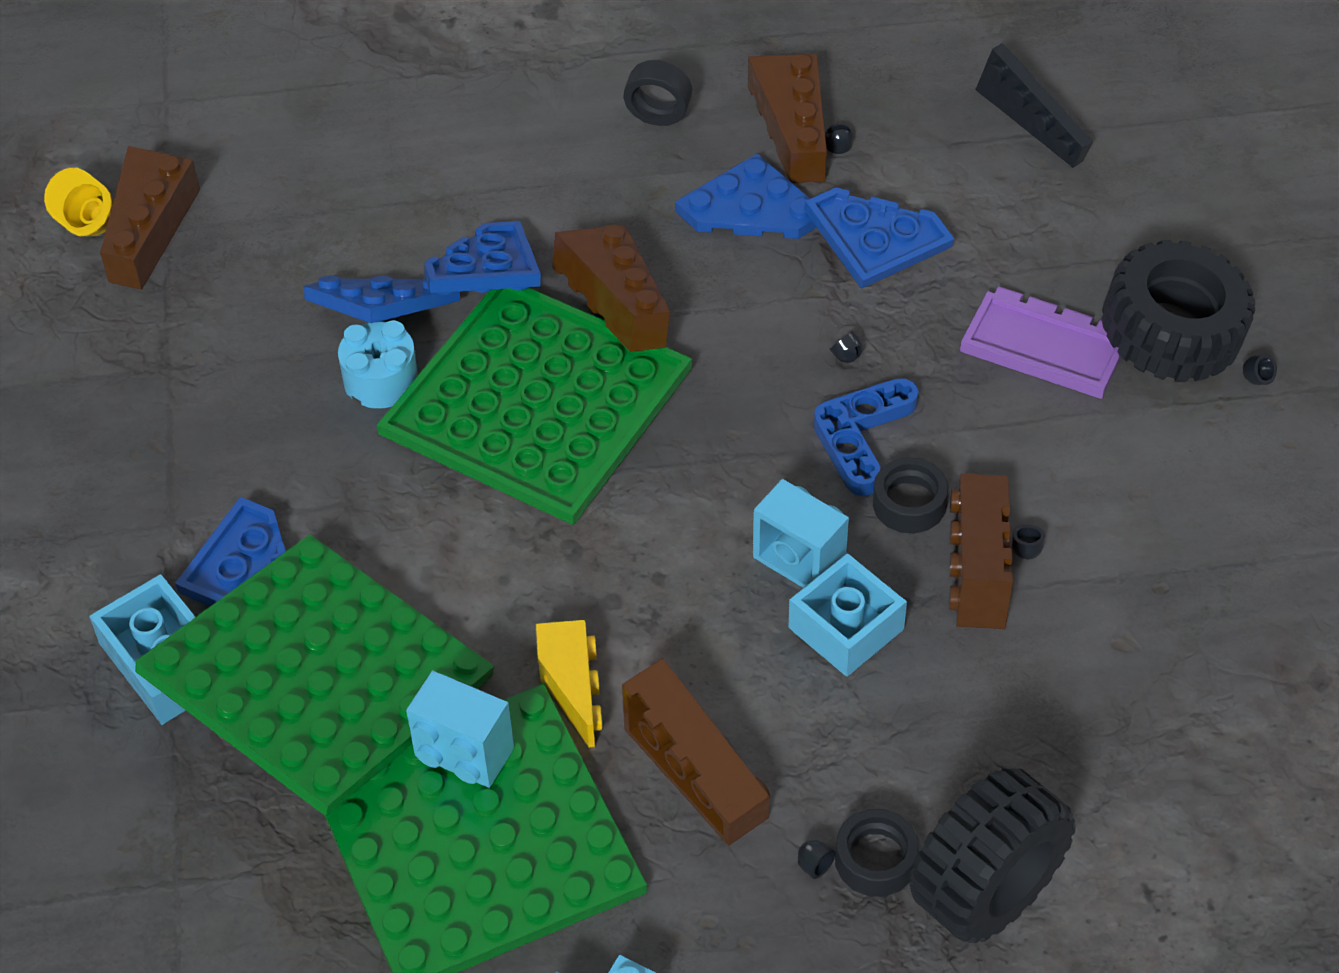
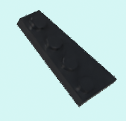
M1003 43L994 47L991 50L975 90L1072 168L1082 163L1093 141Z

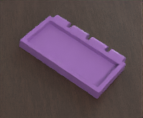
M998 286L995 293L987 291L961 341L960 352L1100 399L1103 398L1122 357L1117 352L1119 348H1113L1106 337L1107 332L1103 329L1101 319L1096 327L1092 325L1094 317L1064 308L1060 315L1057 314L1058 305L1031 296L1027 303H1023L1024 294Z

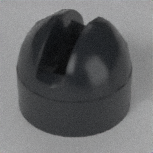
M838 122L831 125L825 133L826 149L835 154L848 152L852 148L853 135L849 126Z
M852 330L829 350L841 362L851 363L862 354V343Z
M1268 354L1254 355L1243 364L1242 373L1251 384L1268 385L1276 377L1277 366L1275 360Z
M1033 525L1017 527L1013 531L1012 548L1015 554L1021 559L1026 560L1039 556L1044 548L1045 533L1042 529Z
M809 840L803 843L798 850V864L811 878L818 879L830 868L836 853L819 840Z

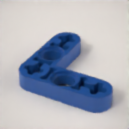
M902 378L893 379L823 402L815 409L814 430L850 492L860 496L874 493L875 477L881 468L860 431L912 414L916 410L918 401V389L912 381ZM861 404H870L876 408V411L871 414H863L858 412L856 407ZM831 420H832V421H837V431H836V432H834V431H835V427H834L833 423L831 422ZM841 443H851L857 447V450L852 453H843L836 447ZM858 464H859V469H860V471H861V473H862L863 476H861V475L856 476V475H857V465H858Z

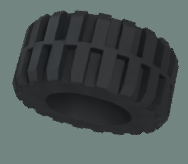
M1161 240L1157 242V245L1151 242L1140 246L1138 250L1131 251L1118 264L1103 303L1102 326L1105 332H1107L1106 337L1112 347L1119 348L1117 351L1119 356L1126 362L1130 360L1135 363L1134 368L1143 373L1147 370L1154 373L1155 378L1162 380L1170 377L1174 378V382H1187L1189 378H1193L1194 381H1200L1209 378V375L1215 376L1225 371L1226 367L1232 365L1237 358L1254 319L1253 315L1256 309L1253 292L1249 282L1243 281L1244 275L1237 266L1232 267L1229 259L1222 254L1219 256L1213 254L1211 248L1203 245L1199 248L1192 246L1191 242L1183 240L1179 243H1172L1171 240ZM1157 303L1178 305L1189 310L1199 319L1177 316L1163 309Z
M1002 768L1001 771L995 770L989 773L986 779H980L974 783L971 789L966 794H962L954 802L955 805L938 820L939 824L933 832L928 834L922 851L917 853L914 860L915 867L911 870L909 877L913 899L962 942H984L989 940L993 934L998 935L1005 930L1010 922L1017 920L1022 915V911L1028 905L1031 906L1038 898L1037 895L1040 891L1047 887L1053 878L1052 875L1063 863L1064 855L1070 849L1073 842L1071 836L1075 834L1076 826L1071 808L1023 769Z

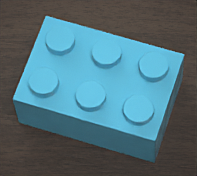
M160 574L89 617L100 646L156 719L163 725L186 710L135 672L136 660L186 625L195 616Z

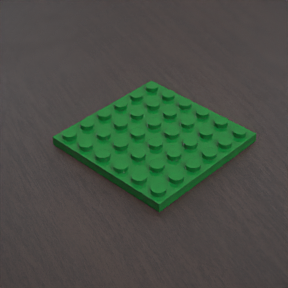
M511 288L492 289L483 297L377 424L378 435L574 526L692 369V358L667 347L629 352L605 326V321L530 288L525 290H513Z
M310 534L136 660L135 672L325 817L413 744L406 710L432 670L476 689L492 677L494 665Z
M544 684L503 699L509 704L514 749L490 788L477 782L474 784L464 782L454 772L440 766L433 768L425 765L415 756L412 744L325 817L391 973H458L647 894V884Z

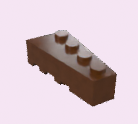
M817 54L748 56V89L751 95L755 97L756 107L760 116L763 115L770 139L774 140L777 155L788 180L791 183L825 182L827 151Z
M128 146L100 251L109 283L140 290L143 289L200 191L193 159Z
M607 225L598 228L555 232L552 268L558 275L564 274L568 278V286L575 293L581 292L587 298V306L593 313H599L605 318V326L629 352L666 348L670 310L626 225Z
M960 473L959 489H951L950 513H957V521L951 520L950 544L957 545V553H950L949 577H957V586H950L949 610H956V627L1006 628L1013 585V572H1010L1012 549L1009 548L1011 526L1010 522H1008L1010 510L1008 476Z
M663 658L622 684L624 730L728 846L769 818V799L771 796L767 786L760 778L754 777Z

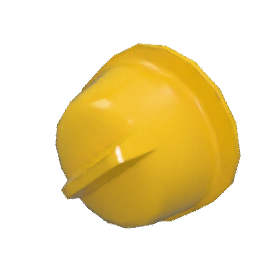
M66 168L57 172L50 179L44 196L46 210L52 218L72 234L79 237L98 236L106 232L114 201L109 190L82 169Z

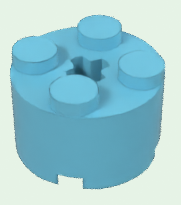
M392 320L362 325L355 324L349 326L344 331V338L338 348V358L347 395L350 398L353 396L360 400L361 405L368 408H387L393 406L418 376L413 340L404 329V325L401 322Z

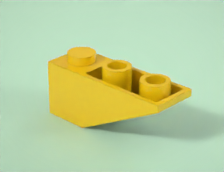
M585 620L536 624L540 681L545 685L547 691L589 748L595 747L594 731L602 730L600 705L592 706L591 695H599L598 670H589V661L597 660L595 635L586 636Z

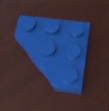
M758 154L675 201V212L697 232L712 233V228L733 229V234L762 236L764 231L784 233V238L799 239L817 228L804 210L805 201L810 198Z
M837 187L805 201V212L861 289L952 248L954 243V237L935 212L920 209V213L898 208L900 203L872 196L870 200L849 195V190Z
M520 221L484 223L476 228V235L472 238L462 237L446 248V255L440 259L433 256L424 262V276L429 292L441 295H450L458 291L485 293L492 289L506 288L525 290L528 287L540 286L541 281L540 270Z
M323 276L318 278L317 283L304 285L305 300L368 323H375L460 301V291L450 295L430 293L425 278L392 279L388 276H376L371 279H341L338 276Z
M240 497L176 581L177 592L205 605L212 606L285 553L286 550L274 510Z

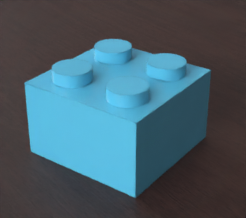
M782 479L754 509L753 558L805 588L846 555L849 517L845 516L837 507L828 506L811 496L806 489L794 486Z
M847 553L789 600L788 628L848 677L904 630L907 601Z
M433 670L406 710L415 756L427 766L433 768L440 766L454 772L464 782L470 784L477 782L490 788L514 749L509 704L507 701Z

